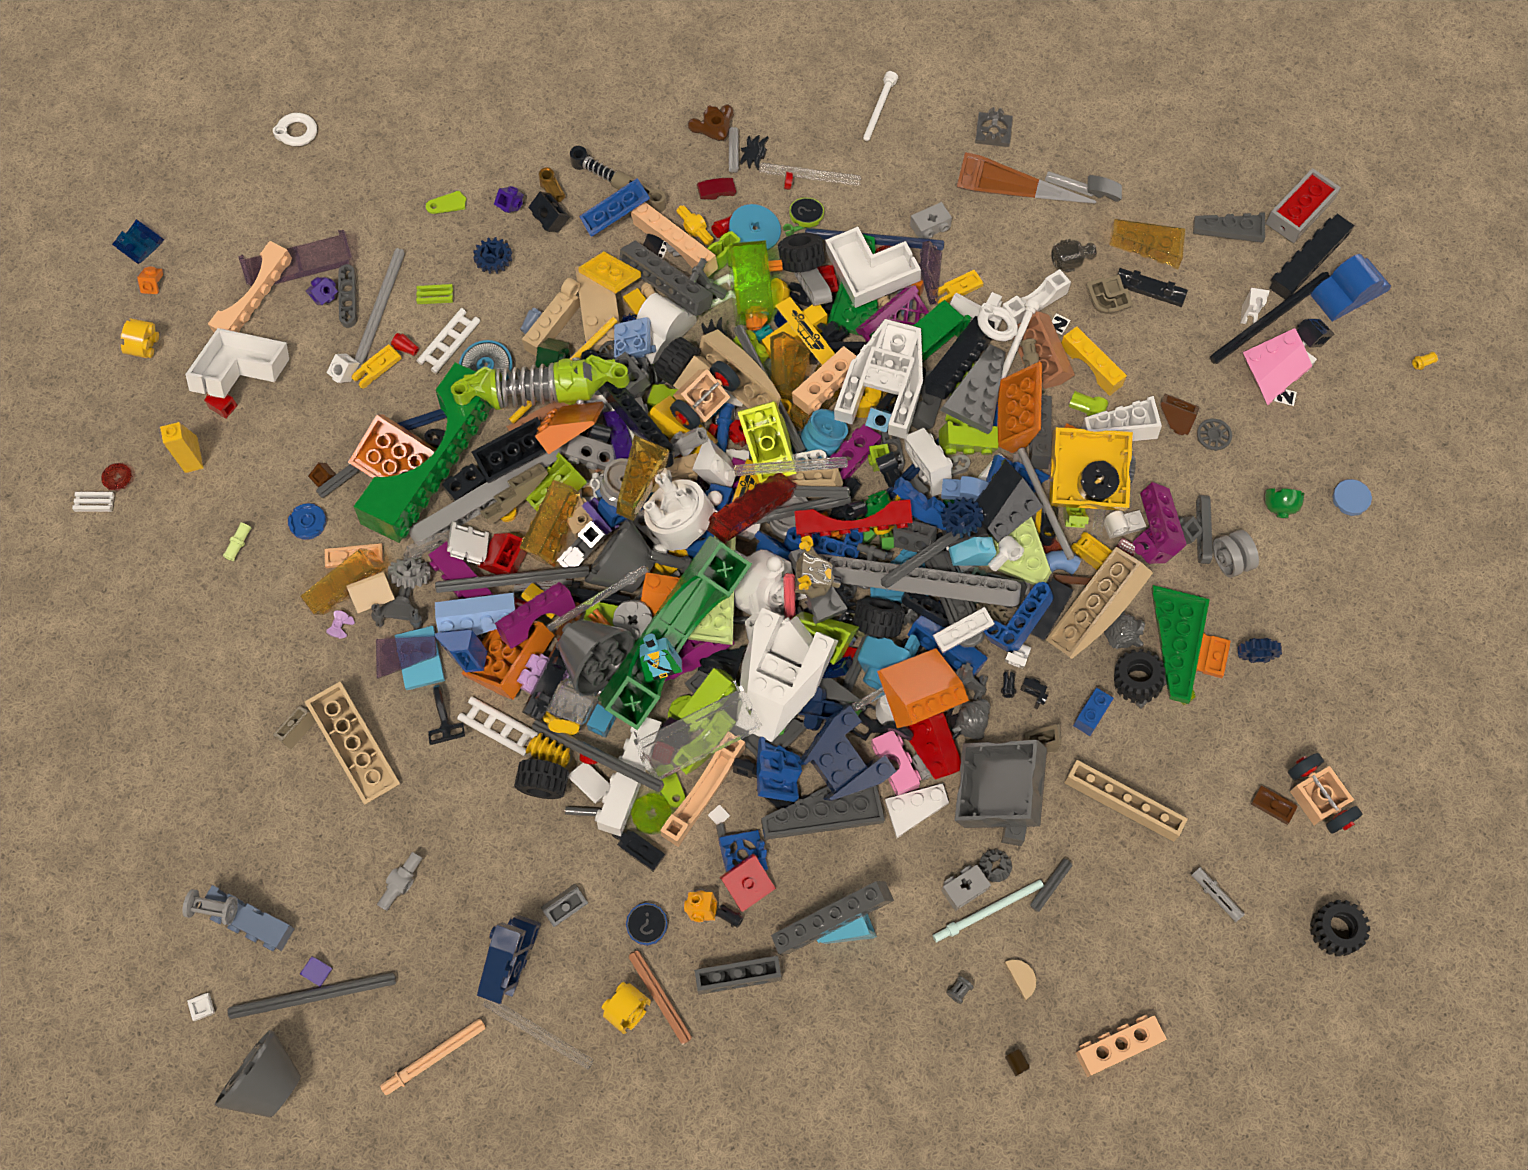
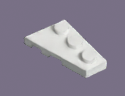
M943 783L885 799L896 839L948 805L949 801Z

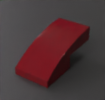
M716 178L697 183L700 199L715 200L718 195L735 196L736 194L733 178Z

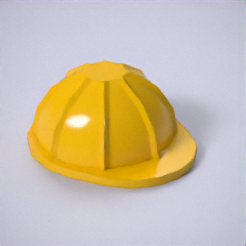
M779 278L772 279L764 296V302L768 309H776L775 305L790 297L788 285Z

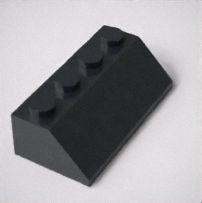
M538 417L471 451L488 483L546 453V450L535 437L538 432L537 428L541 425Z

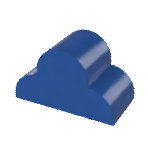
M1357 254L1343 262L1333 272L1331 277L1319 284L1312 292L1311 297L1333 322L1388 292L1391 285L1368 258Z

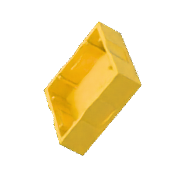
M1056 427L1052 433L1050 505L1069 508L1127 510L1130 504L1131 481L1129 466L1132 459L1133 432L1106 430L1093 432L1084 429ZM1095 461H1106L1116 469L1120 479L1115 493L1102 502L1086 500L1080 495L1077 488L1080 472L1088 464ZM1096 479L1095 481L1096 484H1099L1101 482L1100 479Z

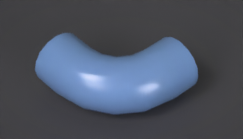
M1062 550L1051 551L1045 554L1052 573L1055 570L1061 569L1073 575L1082 559L1074 555L1073 559L1067 560Z

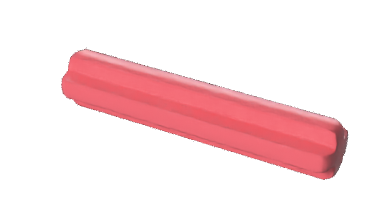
M786 573L783 577L784 620L787 617L791 620L796 616L795 576L793 573Z

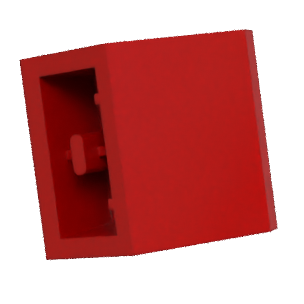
M510 533L494 534L487 547L486 559L484 562H480L478 568L496 575L517 573L529 550L527 541Z

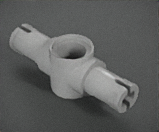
M412 852L402 867L391 871L386 879L387 890L377 903L379 907L388 911L396 897L405 894L414 882L412 878L414 876L413 872L423 859L422 857Z

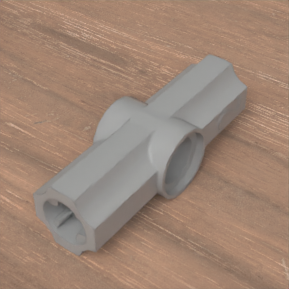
M697 427L687 433L681 431L676 433L670 440L674 447V457L680 454L685 457L695 447L706 443L708 440L707 431L703 427Z

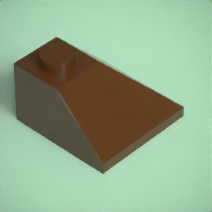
M1165 393L1161 407L1170 428L1176 434L1189 435L1197 417L1199 406Z

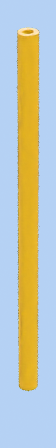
M612 316L570 359L572 360L575 357L580 359L582 352L589 350L618 322L616 318ZM527 400V405L525 407L522 405L509 418L513 424L533 406L531 401Z

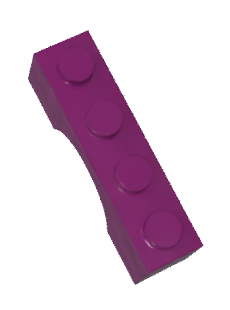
M558 582L510 614L502 617L499 621L495 622L501 639L512 649L528 639L529 628L538 617L547 613H553L561 617L576 606L569 589L561 582Z

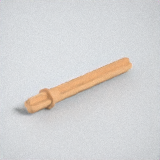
M477 1019L400 1072L396 1071L393 1077L381 1084L382 1092L385 1095H389L400 1086L405 1087V1083L485 1030L486 1027L483 1021Z

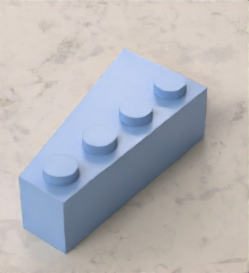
M514 593L435 602V619L438 633L467 629L473 630L475 635L497 629L495 622L516 610Z

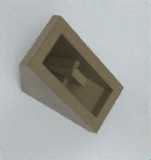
M1056 724L1026 732L1025 740H1038L1047 748V752H1057L1061 745L1060 725Z

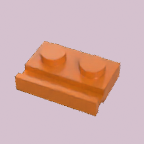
M1203 633L1196 672L1200 671L1203 674L1223 678L1231 641L1216 636H1207Z

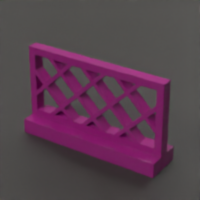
M915 285L907 286L855 330L864 337L866 342H869L871 339L869 335L876 331L885 319L906 325H914L919 321L920 314L926 315L929 311L918 296L917 287ZM913 298L917 303L916 310L909 309L910 301ZM899 310L904 311L903 321L896 320L897 311ZM908 311L915 313L914 323L907 322Z

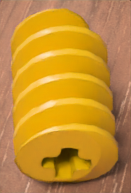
M541 732L531 739L526 748L527 754L531 753V756L534 758L538 756L539 760L550 761L566 768L570 760L569 747L562 751V743L555 747L557 741L553 740L549 743V736L542 740L543 733Z

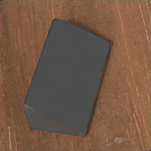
M573 884L543 905L541 909L553 927H555L587 905L588 902L576 884Z

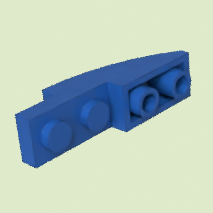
M902 477L898 478L895 481L893 492L903 500L910 499L912 516L931 526L946 530V527L943 528L941 514H944L943 508H947L945 504L934 496L927 500L926 496L919 493L909 481L904 480Z

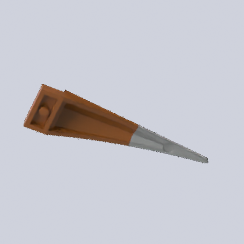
M965 152L957 188L980 193L1096 203L1093 199L1042 181L984 156Z

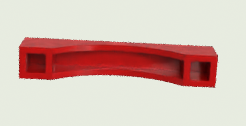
M910 499L891 501L876 514L855 521L832 519L814 509L794 511L796 536H801V538L805 536L812 538V534H820V537L831 536V532H839V535L851 534L850 530H858V533L870 532V528L884 531L889 530V526H897V529H904L913 523Z

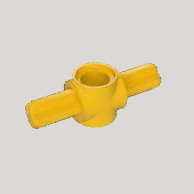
M680 205L676 212L684 220L683 226L686 232L691 237H699L705 245H711L714 239L707 232V225L700 214H691L684 205Z

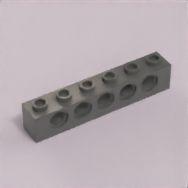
M633 241L620 249L619 260L641 272L640 278L696 317L711 308L713 293L697 282L695 285L688 282L690 278L637 241Z
M875 881L772 934L771 937L779 955L790 954L893 902L894 899L886 881Z

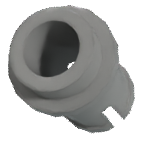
M918 754L911 758L922 780L932 776Z

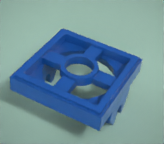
M757 531L754 537L760 542L757 545L756 552L768 550L790 561L789 554L792 552L791 550L787 549L782 542L761 531Z
M758 830L719 837L718 841L726 872L735 867L732 864V860H736L739 863L744 861L737 857L738 850H745L748 857L752 854L758 855L757 859L765 871L768 870L765 859L767 850H764L765 842L762 839L760 840ZM743 840L750 841L756 849L749 850L744 847ZM736 841L737 849L735 853L730 854L731 850L729 847Z

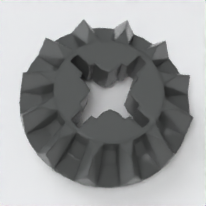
M997 849L988 850L982 855L979 868L987 880L1001 882L1007 879L1011 873V858L1005 852ZM1000 859L999 866L1001 869L997 868L991 872L993 866L991 861L995 863Z

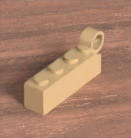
M570 277L564 281L561 292L556 295L522 338L526 351L536 356L538 346L548 338L555 339L579 309L580 300L576 296L580 289L579 282Z

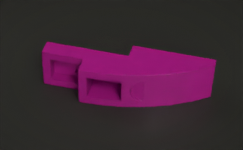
M688 640L678 653L682 659V672L667 676L665 682L695 670L701 666L700 659L707 658L720 650H725L731 645Z

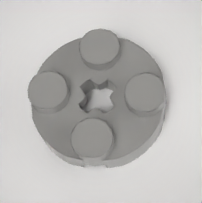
M627 600L616 608L613 624L615 627L629 630L634 640H636L652 620V612L648 605L640 600ZM631 615L633 617L636 615L638 623L630 624L628 616Z

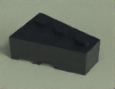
M1052 579L1051 583L1046 582L1053 593V601L1030 633L1045 642L1074 591L1055 579Z

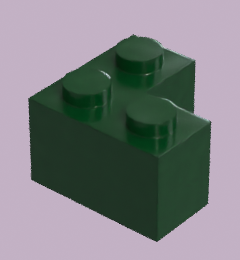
M548 338L537 348L535 366L540 368L541 364H544L546 367H549L550 363L558 362L561 359H569L571 355L570 343Z

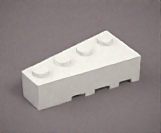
M1154 396L1148 397L1147 400L1142 402H1133L1132 405L1126 407H1117L1110 412L1104 411L1085 417L1082 429L1093 432L1105 430L1133 432L1132 441L1158 439L1162 427Z

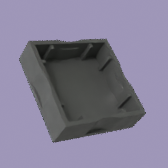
M1038 740L1010 741L1001 744L990 742L963 744L960 766L961 782L957 793L955 821L964 828L1040 827L1047 748Z

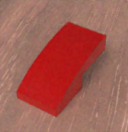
M833 265L817 267L828 284L830 291L837 292L838 285Z

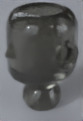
M1071 238L1060 240L1051 250L1053 266L1055 269L1065 272L1075 271V268L1083 265L1085 258L1091 260L1097 255L1094 243L1089 242L1082 246L1079 241L1071 240Z

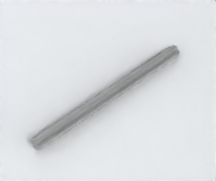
M396 248L362 336L354 360L360 363L357 370L365 363L405 255L402 249Z

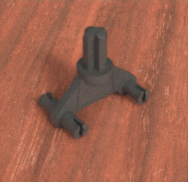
M701 258L697 266L693 267L688 282L692 285H695L697 282L713 293L714 296L723 300L727 295V290L713 283L714 279H708L703 271L707 261Z
M859 543L857 551L867 554V560L877 562L879 558L891 560L894 554L882 549L879 545L876 547ZM858 585L862 589H869V587Z
M401 585L395 600L382 607L379 604L376 605V603L371 606V616L377 627L384 625L383 618L409 620L414 630L422 629V618L418 614V610L414 609L409 601L411 587L404 588V585Z
M966 663V665L962 664L961 668L955 673L965 688L974 690L975 695L972 702L977 699L981 700L987 690L985 686L988 678L985 676L984 681H982L984 676L981 675L979 682L975 680L972 673L973 667L970 666V663Z

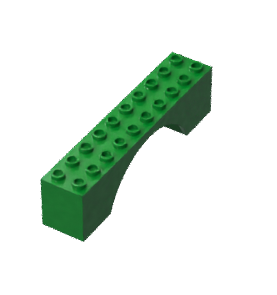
M456 362L452 365L436 388L440 409L447 417V426L442 442L433 455L418 467L399 475L374 477L353 506L361 525L398 543L407 537L410 527L418 521L421 511L428 506L431 496L438 491L442 480L448 477L450 468L458 462L459 455L463 450L467 449L470 439L477 434L480 424L486 421L489 411L493 408L487 401L477 395L466 405H459L455 402L451 386L458 380L463 379L464 375H472L476 371Z
M710 535L599 695L598 700L603 708L638 731L660 699L662 687L666 679L664 677L646 683L640 660V646L645 644L643 638L648 634H654L656 640L667 638L676 652L679 653L688 637L702 619L716 605L731 596L752 563Z

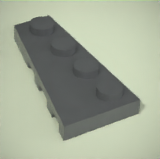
M1261 212L1258 215L1244 213L1243 216H1234V214H1226L1225 217H1219L1218 215L1195 216L1193 220V234L1263 243L1265 240V212Z
M801 549L792 551L789 554L795 574L796 561L804 552ZM830 587L824 596L811 599L806 595L808 600L807 606L814 615L812 618L814 624L845 613L848 609L834 587Z

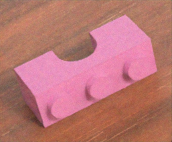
M890 731L872 739L871 746L876 756L886 755L888 759L896 761L899 766L897 772L888 778L895 795L906 794L919 788L921 777L917 770H913L911 766L912 759L908 752H904L902 748L903 741L900 735Z

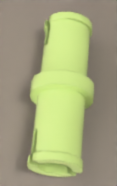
M240 522L235 535L229 540L230 544L223 554L224 558L231 561L235 560L240 548L245 545L244 541L251 530L249 525Z

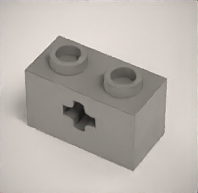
M940 202L911 215L910 226L918 238L930 239L934 234L947 231L951 227L952 217L943 203Z
M969 865L960 871L962 875L957 878L952 876L943 882L945 886H943L941 891L955 911L991 887V884L978 865L974 867ZM962 883L964 885L967 883L969 884L968 890L966 888H961Z

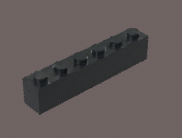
M1338 213L1333 218H1328L1323 225L1324 228H1319L1313 235L1314 238L1312 240L1308 239L1302 247L1303 250H1298L1293 255V260L1291 262L1287 261L1281 268L1282 271L1274 274L1270 280L1272 284L1269 289L1284 300L1289 298L1350 235L1355 225Z
M977 316L971 320L926 377V394L945 400L950 393L954 392L955 386L962 381L965 373L970 371L972 364L979 359L982 351L986 350L989 342L994 340L982 332L978 325ZM988 320L990 326L995 329V322Z

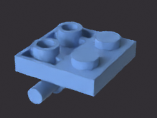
M648 317L614 325L615 359L624 352L629 357L633 355L635 359L656 352L655 345L650 346V319Z

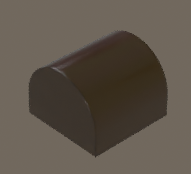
M1018 1049L1005 1056L1015 1077L1030 1069L1021 1050Z

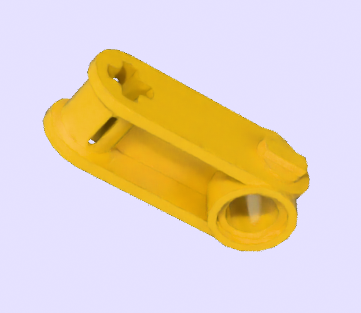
M1083 532L1080 535L1081 538L1071 545V550L1098 571L1112 553V550L1090 534Z

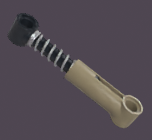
M575 146L570 150L573 168L577 170L588 169L589 172L592 171L598 177H602L604 180L607 179L609 183L611 182V186L618 190L635 180L619 170L614 172L608 166H603V163H598V160L594 161L582 146ZM641 183L650 197L646 203L659 213L663 212L666 208L665 193L660 189H652Z

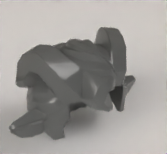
M1123 611L1104 631V635L1112 648H1129L1132 645L1141 647L1143 642L1139 639V636L1143 635L1145 622L1140 619L1136 620L1134 616L1126 615L1125 611Z
M981 699L963 703L958 711L959 716L952 731L954 733L960 732L964 737L976 739L977 741L982 740L988 725V715L991 709L989 702Z

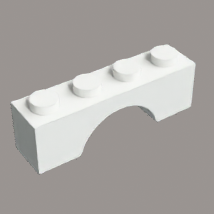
M1059 269L1046 277L1034 292L1022 298L1015 296L1004 303L1002 308L1006 309L1016 319L1017 324L1022 322L1026 312L1024 305L1027 299L1040 303L1038 309L1040 311L1066 295L1071 281Z

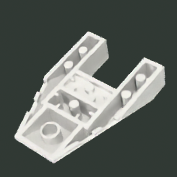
M887 319L883 321L872 335L870 341L862 347L860 353L850 363L834 409L835 420L853 424L865 387H870L898 395L888 424V434L903 439L907 438L923 384L921 328Z
M762 608L753 627L742 662L736 726L773 742L807 702L814 697L838 640L816 632L802 666L794 665L769 653L785 616L767 608Z

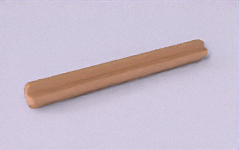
M638 950L632 952L629 955L631 963L681 1044H686L692 1039L691 1034Z

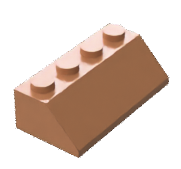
M1039 311L1035 312V314H1032L1021 341L1026 339L1036 340L1035 348L1036 353L1039 354L1038 362L1042 363V386L1047 389L1063 384L1075 376L1050 316ZM1019 345L1018 352L1022 359V357L1024 356L1023 349Z

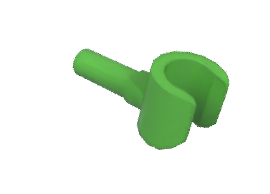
M791 224L783 226V230L787 231L785 232L787 237L793 235L798 230L807 228L801 226L793 227Z

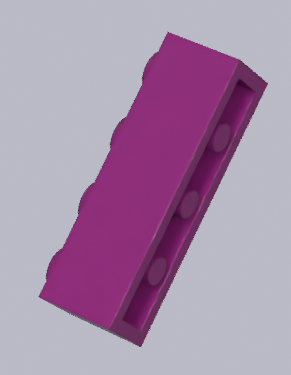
M447 541L428 555L431 560L430 566L435 572L438 570L441 572L442 575L440 577L443 581L477 577L462 559L450 556V552L447 551ZM488 588L453 591L458 598L462 597L463 599L493 595Z

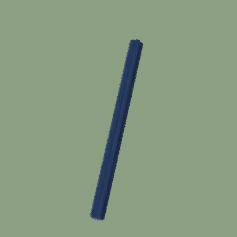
M806 228L805 233L819 235L822 240H827L846 232ZM862 233L875 237V245L895 246L906 241L909 248L941 251L944 249L943 240Z

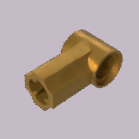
M549 167L542 168L539 171L540 186L545 192L551 193L558 203L565 198V194L555 178L554 171Z

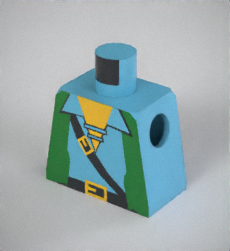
M648 634L643 638L645 644L640 646V660L646 683L682 672V659L667 638L656 640L654 634Z

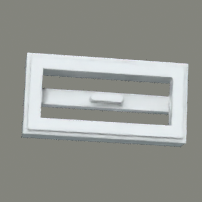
M75 492V505L72 507L75 512H112L115 497L113 492ZM81 498H109V499H81ZM80 504H108V506L80 505Z

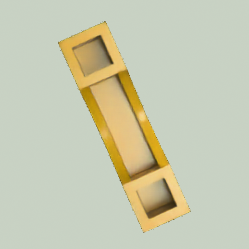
M1077 326L1063 336L1061 344L1064 351L1072 359L1078 358L1084 361L1093 371L1097 384L1109 396L1123 386L1127 375Z

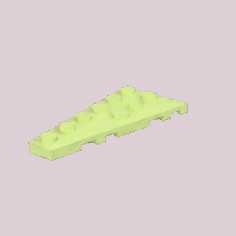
M733 532L722 542L733 551H735L736 532ZM734 591L729 598L716 605L702 619L688 639L733 645Z

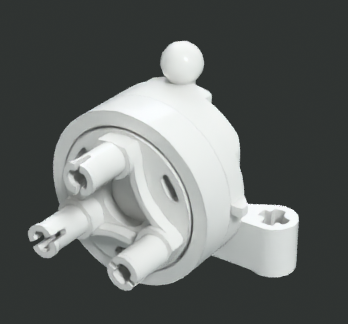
M664 472L661 473V476L660 474L656 475L655 481L660 488L643 506L645 509V522L661 543L654 546V551L667 554L668 550L687 549L707 529L721 542H724L737 529L727 517L720 514L714 507L722 502L720 492L712 491L707 497L701 487L691 480L682 479L671 482Z
M735 550L737 554L752 563L734 590V605L751 615L745 621L748 640H750L753 627L762 608H767L784 616L783 577L786 573H793L790 561L768 550L757 551L748 557ZM795 593V602L807 598L805 594Z

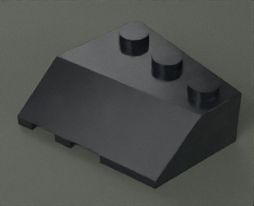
M1006 459L1001 463L997 473H994L986 489L981 492L974 502H978L979 508H982L984 521H981L982 526L989 536L998 543L1043 508V505L1023 477Z

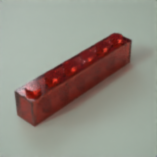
M781 472L773 476L770 475L763 483H758L755 488L747 490L740 498H735L731 504H726L720 511L714 512L708 520L710 523L707 531L723 543H727L790 500L797 484Z

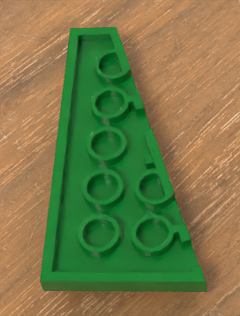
M862 234L872 254H875V237ZM841 281L827 324L834 321L838 324V327L840 325L845 326L848 333L859 335L855 329L877 311V299L855 308ZM873 331L869 335L870 338H872V335L875 333V331Z
M1152 585L1151 591L1169 699L1189 704L1210 599Z

